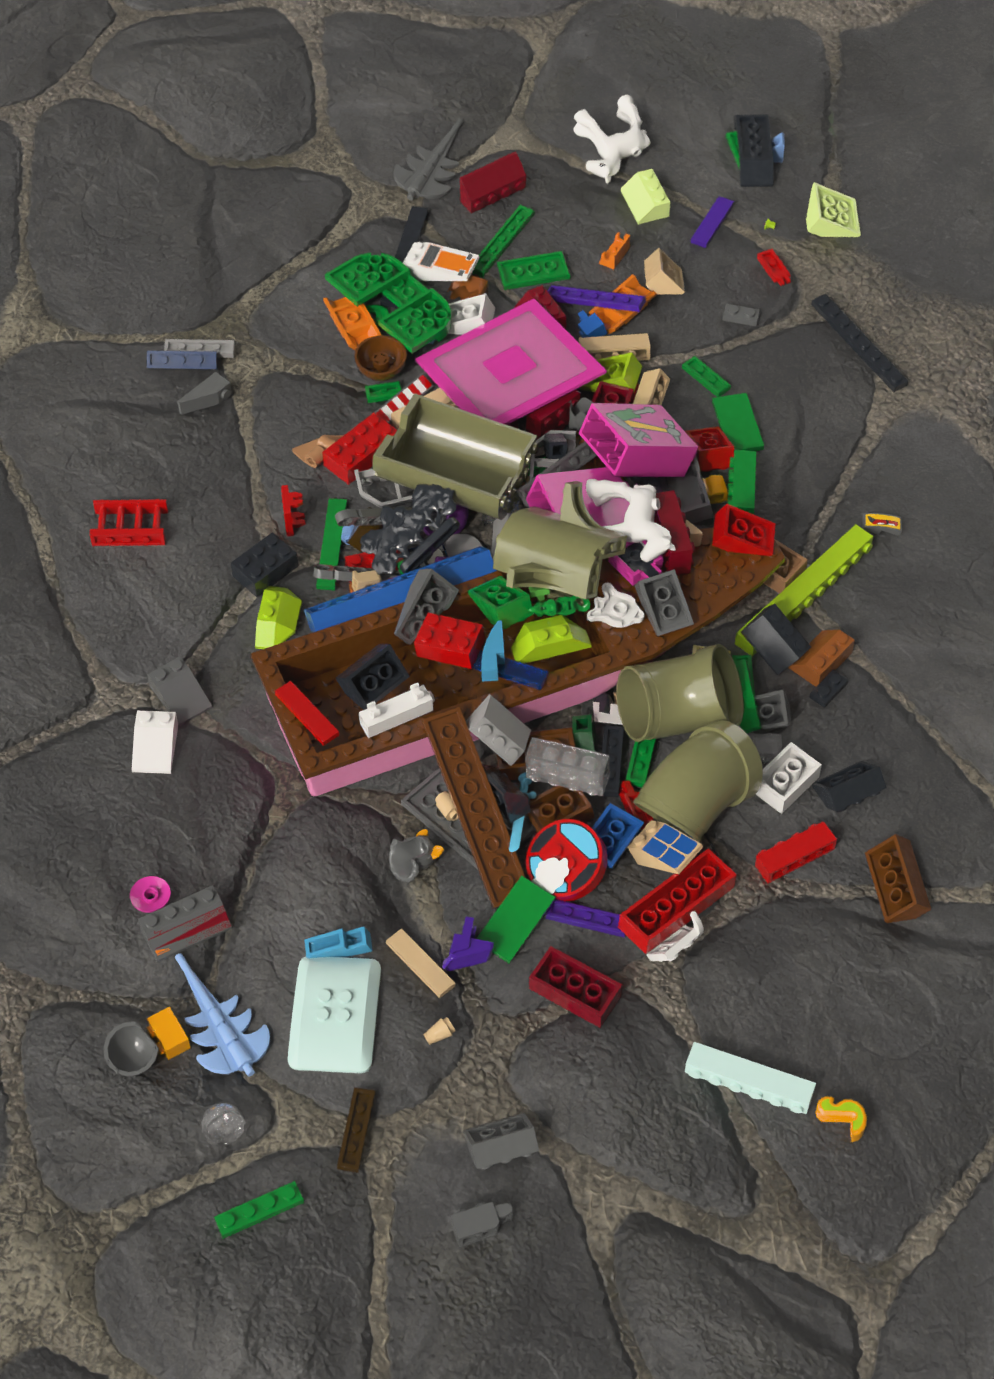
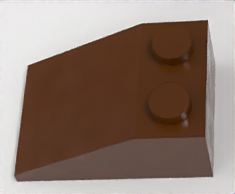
M573 777L531 799L529 803L531 812L526 814L537 832L546 825L558 820L574 819L585 823L594 818L591 804Z

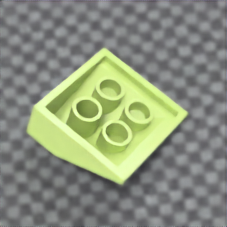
M813 183L806 218L808 232L821 237H859L861 233L856 200Z

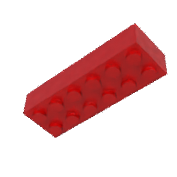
M708 848L689 862L680 874H673L622 912L619 917L618 928L647 954L691 921L690 914L692 911L699 915L733 889L737 874Z

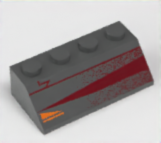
M213 885L138 919L141 931L157 963L232 929L222 901Z

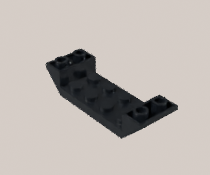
M768 114L734 115V129L737 132L740 162V187H773V153Z

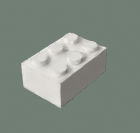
M790 742L763 769L762 783L756 795L782 814L819 778L822 764Z

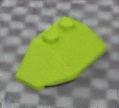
M269 586L264 589L257 618L256 649H265L283 643L296 632L302 600L288 588Z
M563 615L524 623L511 647V652L516 665H521L591 648L592 645L584 628Z

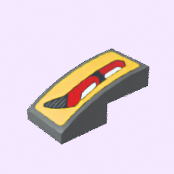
M863 513L862 529L878 535L881 531L898 536L902 532V518L883 513Z

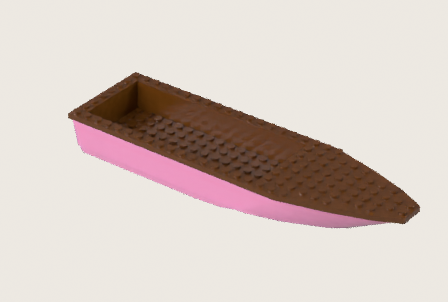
M714 528L699 529L703 535L701 545L695 546V553H692L694 564L691 565L690 573L677 575L694 625L658 637L641 605L635 585L632 586L608 562L609 558L602 559L597 597H605L602 592V585L609 582L618 592L626 593L635 599L637 606L644 612V620L622 628L610 626L602 621L591 622L587 619V613L595 608L594 599L596 597L589 598V610L586 612L576 610V612L564 617L586 630L592 645L591 648L516 665L511 647L524 623L553 617L549 615L539 617L534 614L524 621L517 622L509 628L503 629L505 664H497L498 681L482 682L481 662L483 649L494 625L490 623L470 597L468 590L498 576H502L507 580V573L502 571H496L454 585L459 591L451 606L440 614L483 625L485 641L472 669L417 657L414 641L408 645L394 634L405 602L250 654L301 776H303L310 795L314 797L433 756L434 752L422 720L460 707L466 721L489 694L521 722L526 723L586 702L605 693L617 685L620 671L625 666L653 662L674 645L716 620L758 589L785 562L783 552L775 539L772 556L728 552L712 545ZM664 562L662 568H660L662 573L666 572ZM518 587L530 596L528 587ZM530 596L531 605L533 606L537 603V598H531ZM378 644H390L410 677L379 700L376 705L410 691V686L418 683L419 686L424 685L427 691L432 692L435 699L433 711L368 738L359 720V712L363 711V709L344 693L336 677ZM291 681L339 731V736L323 746L275 695V690ZM469 730V732H470V734H471V737H472V740H473V741L479 740V738L476 737V736Z

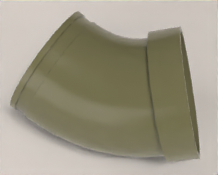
M721 644L699 648L695 654L637 664L635 666H625L618 676L616 688L618 712L626 733L634 741L640 742L694 732L698 728L716 720L729 721L737 726L742 722L744 703L739 674L730 653Z
M725 720L713 721L695 730L689 739L675 748L656 767L633 803L657 821L670 825L700 843L712 823L727 807H734L752 798L760 789L763 769L758 750L750 737L734 723Z

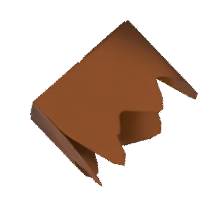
M470 275L468 281H452L448 291H452L450 299L453 300L460 297L461 300L488 294V280Z

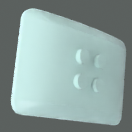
M304 957L300 960L288 1050V1064L291 1068L295 1070L365 1073L369 1071L373 1058L381 966L378 961L374 959L344 957L308 959Z

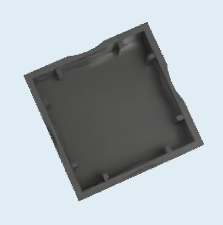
M695 457L684 477H667L669 490H675L676 496L680 497L681 512L685 513L686 520L692 524L714 517L697 457ZM626 477L629 487L633 488V478Z

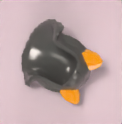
M427 829L421 830L415 837L407 838L403 841L393 839L388 856L391 871L397 880L402 882L413 881L419 871L427 869L434 863L435 859L443 853L444 848L435 846L430 838H428Z

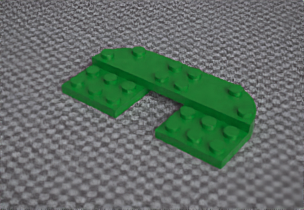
M372 253L361 254L325 274V280L357 307L379 293H382L393 302L398 309L378 320L379 326L393 338L399 340L411 354L435 339L440 342L450 331L451 309L446 299L433 288L428 290L410 275L408 267L391 255L381 253V256L372 255Z

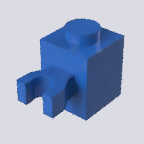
M584 310L578 313L581 321L578 323L580 329L578 333L581 338L601 337L607 334L604 323L596 313L589 317Z

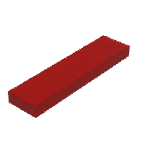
M291 681L275 690V695L323 746L339 736V731Z

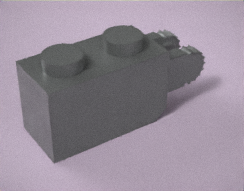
M482 1202L477 1204L475 1208L468 1210L460 1209L451 1215V1225L459 1247L496 1236L500 1230V1225L511 1221L513 1217V1207L510 1203L494 1206L493 1202Z

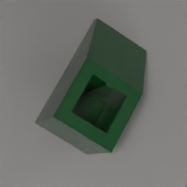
M592 714L572 716V733L577 762L596 760V726Z

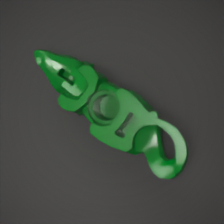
M577 596L559 597L556 600L549 599L543 603L539 601L529 608L528 611L539 617H542V615L565 616L576 612V610L586 612L590 608L589 599ZM576 598L582 599L584 604L582 606L575 601Z

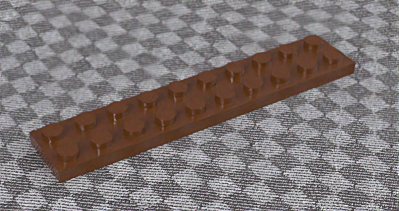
M457 707L423 719L422 724L494 909L502 904L521 875L523 877L525 875L516 852L509 851V833L461 708Z

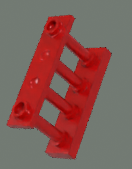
M166 499L93 500L95 514H99L98 529H90L92 546L165 545L164 528H160L161 514H168ZM106 514H117L116 529H105ZM125 514H135L134 529H123ZM143 514H154L152 528H142Z

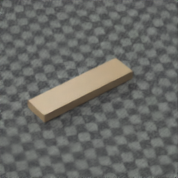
M402 928L386 940V944L439 998L455 987V982Z

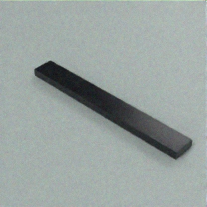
M411 207L395 258L402 263L413 244L419 242L428 215V208ZM382 294L380 306L397 308L393 302Z

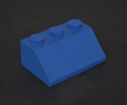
M611 803L592 827L605 844L607 850L606 868H613L644 825L643 821Z

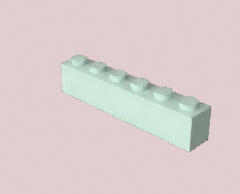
M696 1042L693 1043L685 1067V1073L693 1078H702L708 1080L713 1085H722L734 1092L749 1094L754 1099H763L769 1101L772 1105L790 1108L795 1113L807 1114L816 1086L814 1082Z

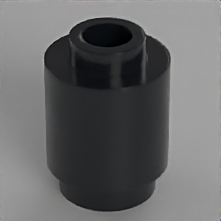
M604 693L597 696L594 702H599V712L610 714V706L613 704L611 696Z

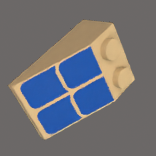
M653 820L646 825L628 846L638 865L680 874L703 848L701 843L670 825Z

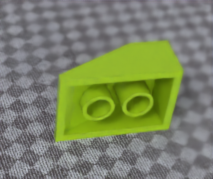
M632 352L598 359L597 361L606 369L607 373L579 387L584 391L596 392L599 382L603 381L631 388L635 391L642 365Z

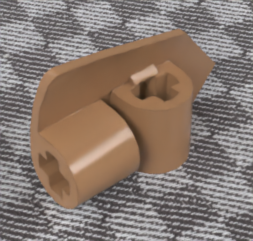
M322 435L318 439L292 448V451L309 466L316 468L323 462L322 452L344 435Z

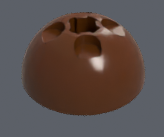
M382 335L373 336L362 341L357 346L354 354L355 362L360 372L367 378L375 381H386L397 376L402 371L407 356L406 349L399 340Z

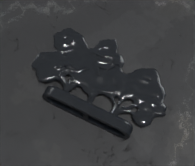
M418 484L412 495L413 508L411 510H406L404 506H397L394 509L383 506L380 514L383 529H371L360 539L362 544L361 551L375 554L372 568L376 570L378 575L383 573L393 574L399 558H406L400 564V570L403 574L417 569L459 529L460 523L454 517L448 518L440 525L442 515H450L456 510V503L452 499L454 490L450 488L443 489L440 485ZM434 510L437 512L436 522L431 517ZM425 526H433L435 531L426 540H423L420 536V531ZM419 542L420 545L409 555L407 546ZM396 550H399V551H401L402 553H401V554H397V553H396Z

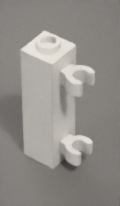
M418 683L410 686V691L376 705L375 701L368 703L367 709L359 712L360 725L367 737L370 738L433 711V702L435 701L432 692L427 691L424 685L419 686Z

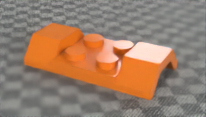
M633 274L612 292L645 296L646 302L641 310L657 295L654 290L649 291L641 286ZM594 307L589 312V316L596 313L604 323L607 334L615 332L624 323L627 324L639 312Z
M327 297L323 298L330 316L350 348L356 350L357 346L365 339L381 335L364 303L357 307L346 297L335 301Z

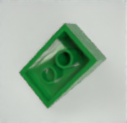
M498 576L468 590V594L491 624L495 625L497 621L502 620V629H507L511 625L524 621L534 614L528 611L532 607L529 594L520 588L507 587V580L502 576Z

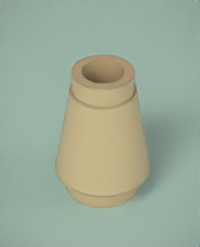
M448 1017L439 1019L423 1035L429 1045L452 1036V1033L456 1030Z

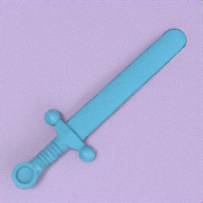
M522 773L518 777L521 783L520 791L522 793L525 792L530 799L536 798V792L531 791L527 793L528 785L532 782V778L528 773ZM524 816L513 822L509 845L510 852L518 850L520 846Z

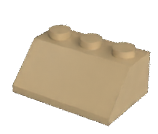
M660 248L644 260L646 286L649 290H654L657 294H683L685 292L682 269Z

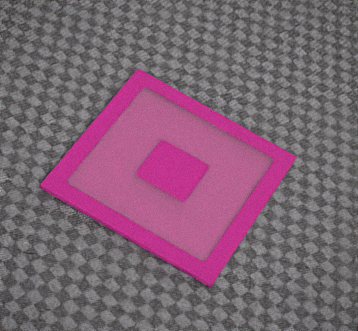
M535 299L415 359L420 367L459 409L505 425L607 373L606 369Z

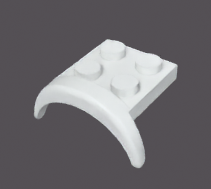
M692 911L690 914L694 928L684 925L646 954L650 961L662 962L676 959L679 956V951L690 947L694 940L703 934V924L695 911Z

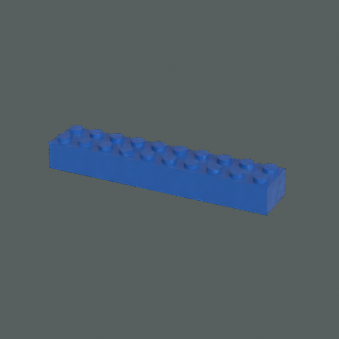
M479 546L304 609L311 632H316L405 602L410 585L420 569H433L453 586L495 572L496 569H493L494 563L490 550Z

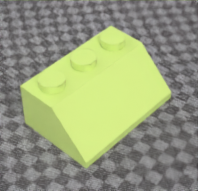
M653 169L637 172L621 188V192L638 224L669 217L670 201Z

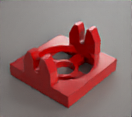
M282 485L281 493L286 535L289 537L294 536L293 528L305 525V520H303L305 518L304 513L291 512V508L303 505V500H300L302 499V493L289 492L288 485Z

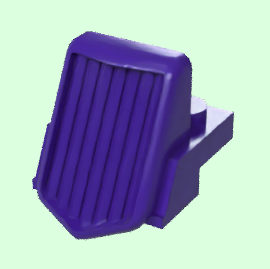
M466 916L461 935L454 933L449 956L443 961V969L452 971L484 963L491 958L494 943L474 939L476 926L473 925V917Z

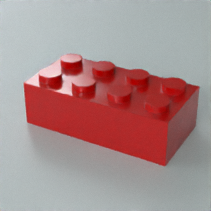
M372 413L322 452L324 466L345 483L351 484L356 480L354 470L358 469L359 472L369 470L373 466V455L386 435L394 436L397 429L376 413Z

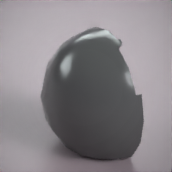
M134 1021L122 1023L113 1028L106 1037L103 1047L104 1058L108 1066L116 1073L125 1076L140 1075L147 1071L155 1062L158 1053L156 1044L140 1025Z

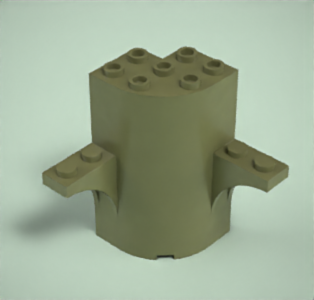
M566 482L563 489L561 514L535 506L520 509L511 514L496 537L497 544L493 558V569L507 573L506 586L510 588L538 587L565 592L583 599L597 597L602 559L625 554L627 535L600 526L590 516L583 500V482Z

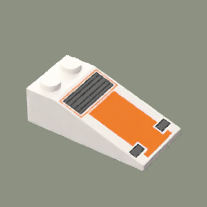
M417 242L411 247L403 264L410 269V275L418 281H468L480 257L476 254L429 242Z

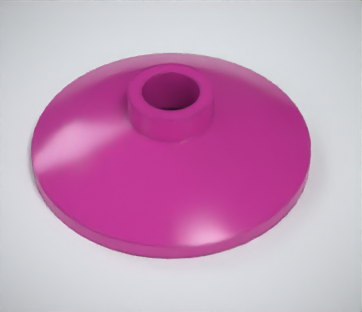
M148 876L138 880L130 891V900L133 906L139 911L152 913L165 907L171 896L168 883L156 876Z

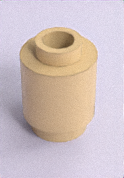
M444 791L440 793L435 799L436 806L446 820L455 821L459 819L449 792Z

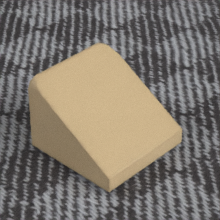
M686 520L685 526L690 529V542H694V546H700L703 533Z

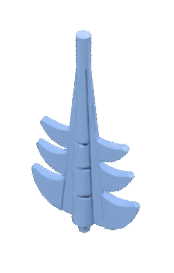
M177 954L175 958L185 973L202 1011L197 1015L186 1017L185 1023L194 1027H209L202 1033L191 1034L190 1040L201 1046L211 1047L217 1045L214 1051L197 1055V1061L213 1073L229 1074L239 1070L245 1071L247 1076H252L255 1073L252 1068L253 1063L260 1060L269 1048L270 1034L267 1025H263L259 1030L251 1034H243L251 1022V1009H247L239 1016L230 1017L229 1015L237 1007L238 996L235 995L228 1001L218 1003L193 972L183 954Z

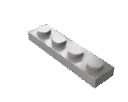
M165 339L164 351H216L217 358H234L235 341Z

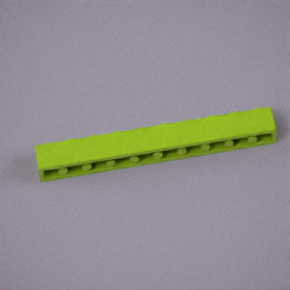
M855 524L764 608L775 603L789 621H792L794 618L797 619L803 609L809 608L815 598L821 597L828 586H833L840 575H845L852 564H857L864 553L867 554L872 549L873 536ZM757 615L736 633L735 645L751 656L755 655L757 651L742 635L741 631Z

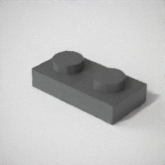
M726 304L722 321L757 326L760 309Z

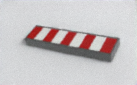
M422 373L374 413L387 423H390L392 412L406 406L414 393L423 396L434 385Z

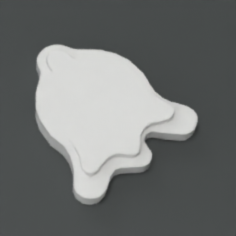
M609 582L602 585V592L605 597H596L594 599L595 608L587 613V619L591 622L602 621L618 628L627 627L644 620V612L637 606L635 599L626 593L618 592Z

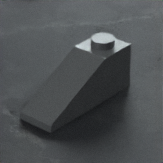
M217 372L213 373L177 401L179 413L182 415L220 404L232 395L230 382Z

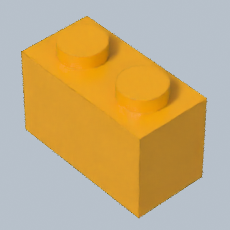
M170 1006L147 1018L149 1026L146 1029L150 1037H155L158 1041L156 1046L161 1055L165 1054L168 1060L191 1049L189 1039Z

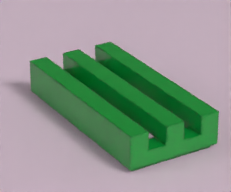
M400 381L365 386L368 403L390 400L401 391Z

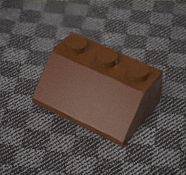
M840 629L822 630L809 643L810 649L788 668L817 687L832 670H836L852 654L855 639Z

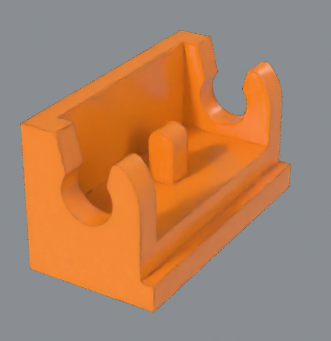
M620 232L615 235V241L607 252L604 251L601 254L599 264L614 270L630 248V235L625 234L623 240L620 238Z

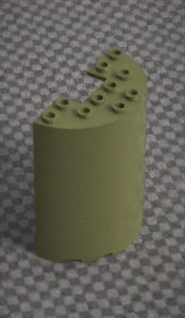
M414 393L401 413L399 429L394 436L387 434L373 455V471H375L374 475L414 490L418 484L440 485L443 489L450 488L454 490L452 499L456 505L502 520L508 513H512L514 502L517 503L520 498L516 490L522 486L524 478L526 479L529 473L528 467L532 454H535L538 448L536 443L537 435Z

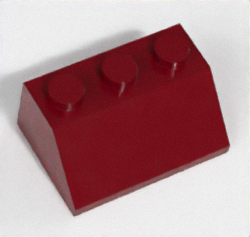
M543 285L528 290L514 307L516 308L535 299L566 330V315Z

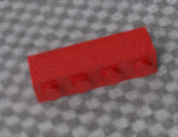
M824 821L819 824H813L807 830L795 833L790 839L779 841L774 847L760 851L756 855L755 867L769 884L835 850L837 838Z

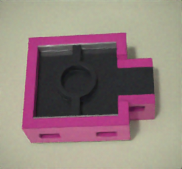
M646 540L639 543L626 542L625 554L609 557L608 562L632 586L640 580L662 574L660 568L663 566V557L661 555L649 562L643 561L640 557V553L647 543Z

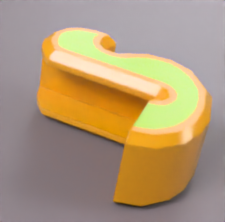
M831 1096L821 1098L817 1103L816 1117L821 1122H850L851 1142L858 1141L863 1136L867 1124L864 1107L852 1099H845L834 1104V1098Z

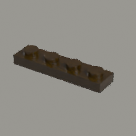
M354 1087L337 1170L359 1173L375 1099V1090Z

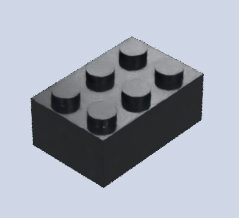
M273 532L231 562L233 577L256 597L261 595L264 589L273 586L299 567L297 553Z

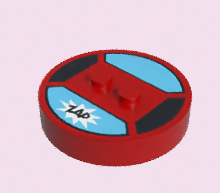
M574 819L558 820L546 825L532 839L526 855V869L531 881L536 878V869L540 862L546 861L549 858H557L559 861L563 858L568 860L569 873L564 878V883L551 894L555 899L561 901H573L588 895L600 883L607 867V850L601 837L590 826Z

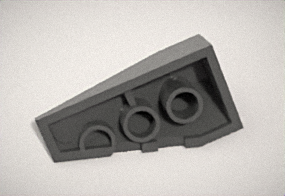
M420 569L410 585L394 634L408 645L416 639L427 613L440 615L444 610H447L453 603L459 590L433 569Z
M784 690L755 696L762 729L771 730L789 726L791 712L789 699Z

